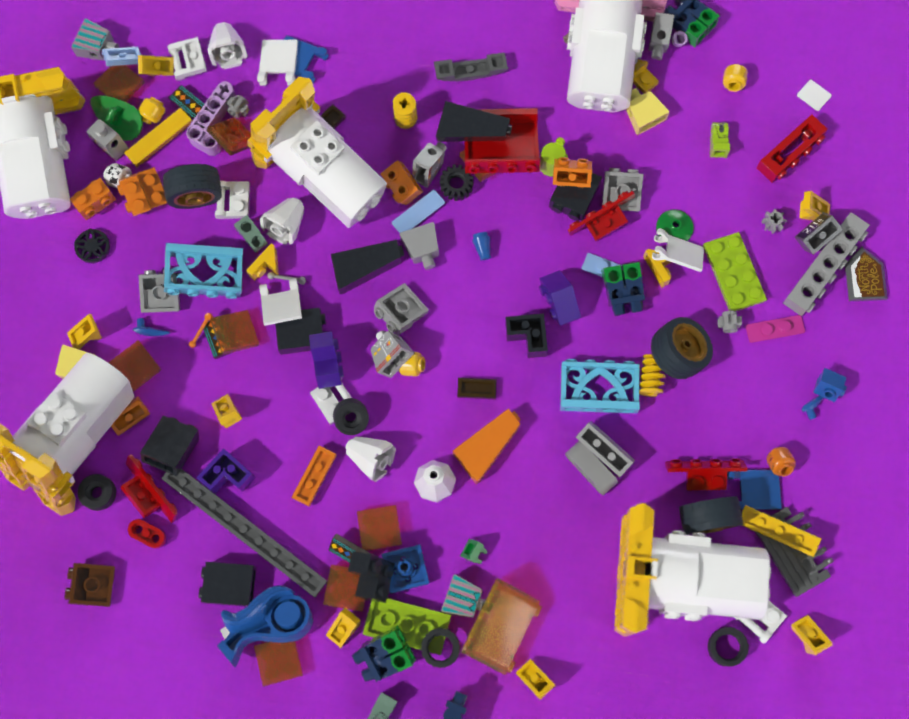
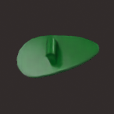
M94 96L91 98L90 103L97 118L117 132L123 141H132L138 137L142 131L143 118L135 106L109 96Z

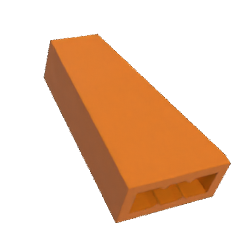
M507 409L453 450V455L476 485L480 483L520 428L519 421L521 419L515 411L511 412Z

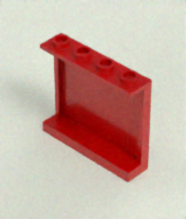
M477 109L510 118V125L513 126L510 136L506 135L505 141H465V173L539 172L538 109Z

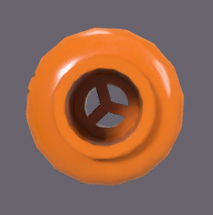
M785 447L773 448L766 458L771 471L777 476L790 475L796 466V460L789 449Z

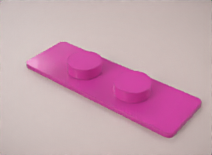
M801 315L752 323L745 326L750 343L805 333Z

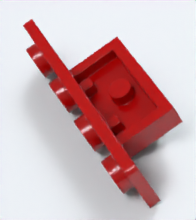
M625 191L618 196L619 199L616 201H608L602 205L601 210L597 212L594 210L585 216L586 219L581 222L579 220L573 222L568 229L569 235L571 236L587 227L597 242L628 223V220L620 206L635 198L634 192Z
M130 454L127 456L126 465L135 477L122 484L121 490L143 518L161 509L169 521L173 523L178 514L175 505L169 503L164 491L158 488L154 483L153 477L144 471L139 459L134 458Z
M737 458L730 459V461H722L720 459H711L710 461L672 459L665 462L668 472H686L687 490H727V471H747L745 462Z

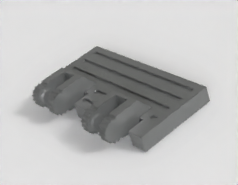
M786 507L772 515V517L791 525V523L802 519L805 515L801 512L786 521L784 518L791 515L790 510ZM805 523L799 529L805 531L811 527V524ZM755 531L795 597L831 577L827 569L820 573L818 571L834 562L832 557L825 559L817 566L813 561V558L827 551L825 546L817 550L814 557Z

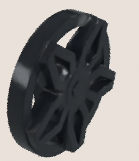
M87 229L74 242L75 253L86 263L100 262L109 253L110 241L102 231ZM106 243V248L103 252L101 246H103ZM79 248L83 250L82 255L79 253ZM92 254L98 257L95 259H89L92 256Z

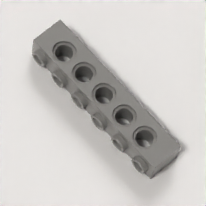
M852 212L840 225L843 230L826 244L783 302L784 305L802 316L805 312L810 313L816 305L813 302L815 298L820 299L826 291L824 286L827 283L831 284L836 278L835 271L837 269L841 270L847 263V260H845L848 254L852 256L858 248L855 244L858 240L862 242L867 236L868 232L866 229L869 227V224ZM845 234L850 235L852 240L848 239ZM835 248L840 249L842 254L837 253ZM824 262L829 263L831 268L826 267ZM813 277L820 278L821 282H816ZM803 291L809 292L810 297L805 296Z

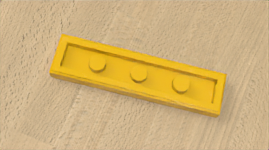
M179 108L124 152V154L136 167H139L192 123V119Z
M745 505L742 511V526L814 557L822 538Z

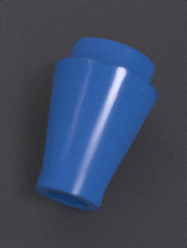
M487 232L474 234L472 242L480 257V261L490 259V236H488Z

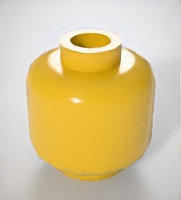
M732 64L726 67L723 76L724 87L732 92L742 90L747 83V69L739 64Z
M152 96L145 98L138 109L143 121L149 125L151 122L159 123L165 113L164 103Z
M414 352L409 360L399 369L400 374L403 376H419L425 370V358L422 357L421 353Z

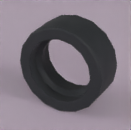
M732 627L717 629L711 634L707 649L714 662L721 666L732 667L739 665L745 660L749 645L741 631ZM722 635H732L738 640L740 651L736 657L724 659L717 653L716 642Z
M437 628L425 635L422 640L421 651L427 663L433 667L444 668L452 665L457 660L460 653V644L453 632L448 629ZM436 636H445L452 642L453 651L446 660H436L429 653V643Z

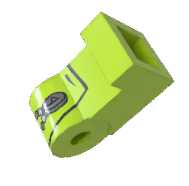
M712 122L710 157L727 158L730 151L728 123Z

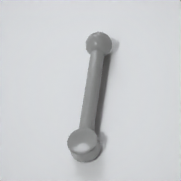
M273 272L267 275L269 279L289 280L294 278L275 275ZM305 277L296 278L297 282L302 285L305 284Z

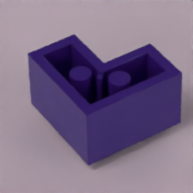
M560 270L539 278L541 283L539 290L541 295L545 296L547 303L551 305L549 313L552 320H556L561 326L581 318L573 285Z
M332 331L309 335L310 350L314 361L318 388L342 385L341 377H344L343 366H339V363H342L341 351L337 352L339 350L338 339H334Z
M223 448L196 478L216 494L228 480L243 492L256 477Z

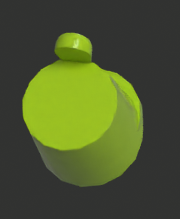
M558 137L556 142L546 144L543 147L540 155V171L547 176L553 177L554 159H559L560 157L568 158L563 147L565 144L563 138Z

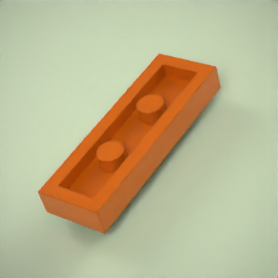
M318 446L291 498L310 507L337 454Z

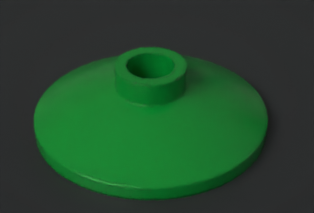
M680 210L664 212L656 223V231L659 228L664 229L668 235L688 241L693 233L694 227L691 218ZM673 223H678L679 227H674Z

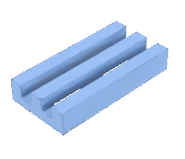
M138 47L102 49L106 66L138 64V55H141Z

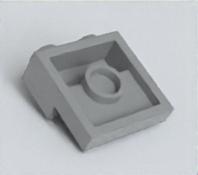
M609 168V171H605L602 205L608 201H616L619 199L618 196L625 191H633L635 198L621 205L620 209L640 211L643 174H639V170L628 169V173L620 172L619 168Z
M144 270V274L138 275L141 313L180 311L179 295H169L167 292H163L164 270L163 273H156V270ZM179 273L171 275V281L174 284H180V278L176 279Z
M405 283L378 299L374 306L376 317L383 319L387 323V329L392 333L395 332L397 335L412 327L414 322L425 316L429 311Z

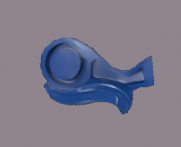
M283 585L270 587L259 594L243 610L236 613H231L227 610L221 612L223 623L230 633L217 647L235 668L244 647L249 643L255 641L285 643L298 641L305 637L311 630L313 613L306 601L299 596H295L292 589Z

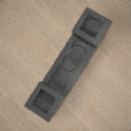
M505 52L489 54L485 59L452 63V59L434 62L436 78L442 81L475 80L497 75L508 70Z

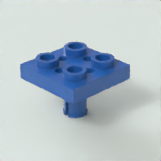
M421 545L382 554V558L395 563L394 569H397V571L394 570L396 574L393 573L389 590L391 594L429 584ZM409 576L411 580L409 582H406L405 580H409V578L406 577Z

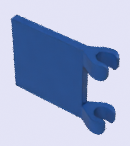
M288 35L284 38V40H298ZM298 40L295 76L310 78L312 83H314L316 79L314 73L306 70L314 55L322 60H327L329 56L327 50L323 47H316Z
M771 470L727 471V479H740L741 501L739 502L741 510L744 509L745 505L756 510L782 509L779 476L775 475Z

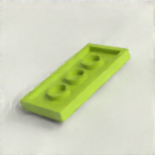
M739 232L703 244L729 311H739L766 302L767 298Z
M388 598L386 603L371 601L363 635L375 638L398 625L406 639L405 644L408 643L411 648L421 650L422 640L427 633L437 628L448 629L451 615ZM436 636L429 643V652L441 655L446 637Z

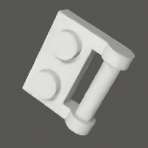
M198 37L168 45V51L174 60L176 80H183L188 76L207 72ZM180 50H183L187 66L185 69H182L178 54Z
M220 181L222 196L217 201L215 218L242 219L246 215L249 216V181ZM225 190H230L229 211H224Z
M343 383L342 385L335 386L343 399L352 398ZM317 387L310 394L331 426L334 424L333 411L339 402L330 389L332 387L322 389Z
M768 600L767 610L764 617L760 620L768 627L766 631L761 629L751 619L734 618L743 622L760 637L759 640L764 644L787 616Z

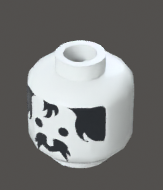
M117 163L111 164L104 171V179L107 185L114 188L120 185L119 179L132 175L130 168Z

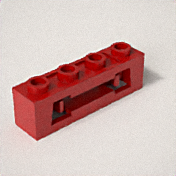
M811 114L760 160L757 169L772 183L777 178L781 180L787 174L786 170L789 167L793 169L800 162L799 158L804 155L806 157L813 150L812 147L815 144L819 145L823 142L828 128ZM803 133L801 139L804 142L781 165L784 160L781 155L798 141Z

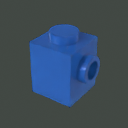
M824 368L816 381L813 393L835 402L839 396L842 397L847 389V386L844 385L847 377Z

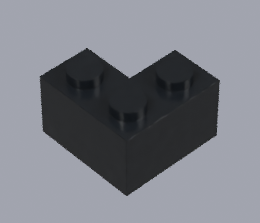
M544 314L505 317L507 341L526 340L528 358L547 357L548 348Z
M352 551L348 572L360 576L355 596L367 601L386 603L395 563L371 553Z

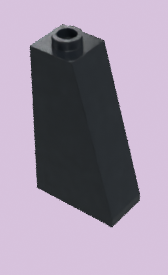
M446 101L437 129L436 141H505L506 135L510 136L513 125H510V118Z
M397 240L332 253L331 258L340 295L401 264V257L404 256L402 245L398 246Z

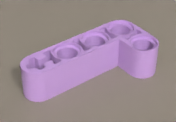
M225 81L218 84L186 131L191 144L211 156L218 155L221 151L219 140L213 132L227 113V101L230 97H236L234 89L229 82Z

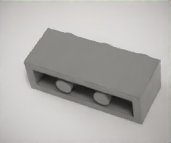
M592 421L576 436L582 444L619 477L635 461Z

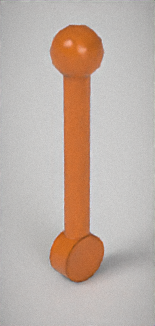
M211 313L205 314L204 322L202 323L194 339L189 342V346L191 348H194L196 346V341L202 333L203 329L205 328L207 322L213 319V315Z

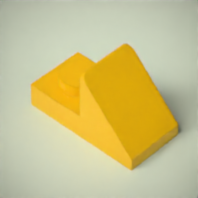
M138 55V74L174 76L173 57Z
M638 59L634 68L633 84L645 94L657 86L659 80L647 69L648 62Z
M812 191L804 192V199L800 204L799 217L801 219L815 220L823 212L830 214V204Z
M272 243L246 270L254 281L265 274L267 267L276 275H279L277 250Z
M647 249L643 257L661 288H663L671 280V273L664 266L671 262L667 260H654L652 253L659 254V252Z
M92 314L85 316L67 332L72 347L76 349L82 348L90 340L102 339Z
M229 394L211 403L219 422L225 428L242 419Z
M345 607L339 613L326 636L342 648L360 626L361 620Z
M809 615L791 624L792 630L804 643L805 651L808 654L817 655L833 645Z
M531 659L516 672L518 677L540 700L555 686Z

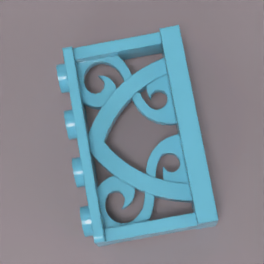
M166 243L163 292H167L169 295L184 293L192 297L199 296V294L210 298L226 296L228 299H236L240 297L242 293L243 248ZM170 257L176 258L179 267L170 269ZM187 258H194L195 262L193 264L186 265L190 263ZM201 259H206L208 265L213 270L218 271L205 282L200 281L189 270L195 268ZM213 260H219L220 263L217 265L222 267L215 266ZM231 261H236V273L228 270ZM181 271L182 273L176 279L181 278L183 283L174 284L171 281V275ZM225 274L234 278L235 284L233 287L223 286L224 281L230 283L229 279L224 276Z
M566 359L561 364L560 411L637 414L640 410V364H635L633 361L615 363V361L607 360L604 363H596V360L577 362L575 359ZM572 370L580 372L579 377L573 375L574 380L579 382L578 385L571 383L567 375ZM622 372H628L632 376V382L626 386L621 385L627 379V377L624 379L620 377ZM598 375L604 377L614 387L604 394L602 401L597 400L595 393L590 388L585 387ZM566 385L575 389L571 399H566ZM633 387V402H629L625 390ZM581 391L589 393L591 398L589 400H585L583 396L586 395V393H581ZM617 392L618 394L613 395L616 397V400L611 401L609 395Z

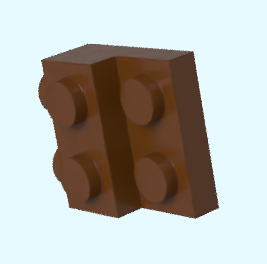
M73 563V567H68L67 579H71L70 588L66 587L64 599L68 600L67 604L110 607L115 566Z

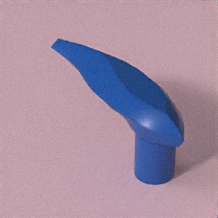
M143 318L137 319V327L133 329L134 332L144 336L170 334L169 331L145 327V320Z
M817 396L803 406L802 411H806L809 420L817 417L813 408L817 407L825 399L824 397Z

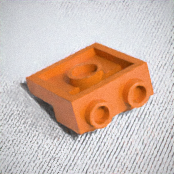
M155 167L119 179L118 191L121 196L125 195L127 200L124 203L128 213L132 212L133 216L167 203L164 188Z

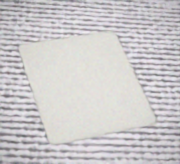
M809 80L797 94L800 99L816 111H819L832 96L813 80Z

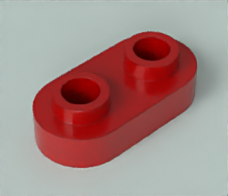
M135 519L128 525V534L151 548H161L166 542V535L162 530L141 519ZM141 526L142 532L137 533V528ZM158 535L159 541L154 542V537Z

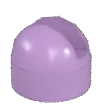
M683 31L676 32L672 37V43L676 47H681L687 42V35Z

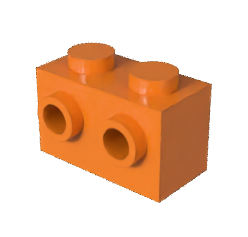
M566 157L554 159L553 185L591 187L592 161L587 159L570 160Z
M399 160L380 173L387 182L386 187L393 191L394 194L392 196L398 204L407 205L423 193V190L404 163Z
M101 178L93 180L86 188L77 191L70 198V201L85 220H88L117 200Z

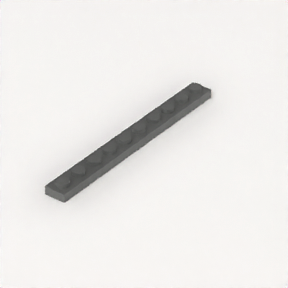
M181 469L178 476L166 472L161 478L315 598L328 582Z

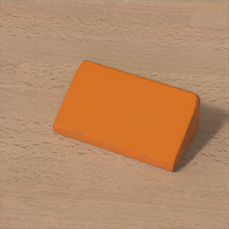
M138 396L129 403L111 427L119 436L150 415V412Z

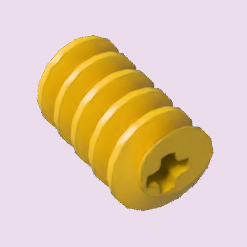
M406 92L397 94L393 99L395 122L400 128L409 129L417 122L416 100L411 94Z
M652 354L643 355L645 359L642 361L644 367L641 369L643 374L640 377L642 382L639 384L642 389L639 390V394L647 397H656L658 393L664 392L663 389L658 387L665 384L659 379L665 378L666 375L660 373L662 369L657 365Z

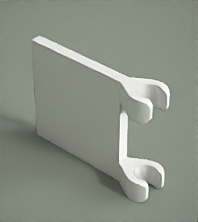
M298 40L262 41L260 68L257 75L260 86L267 85V73H286L285 80L288 86L295 81Z
M659 228L657 230V234L662 236L655 235L654 241L658 243L667 242V247L665 251L661 246H656L655 252H659V254L652 253L654 260H667L699 272L702 271L704 247L668 235L664 229Z
M296 278L289 279V291L269 294L267 284L259 285L264 326L302 318L299 286Z

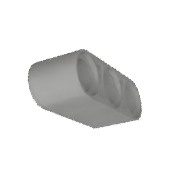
M580 441L565 453L569 461L601 495H605L618 483L615 476Z

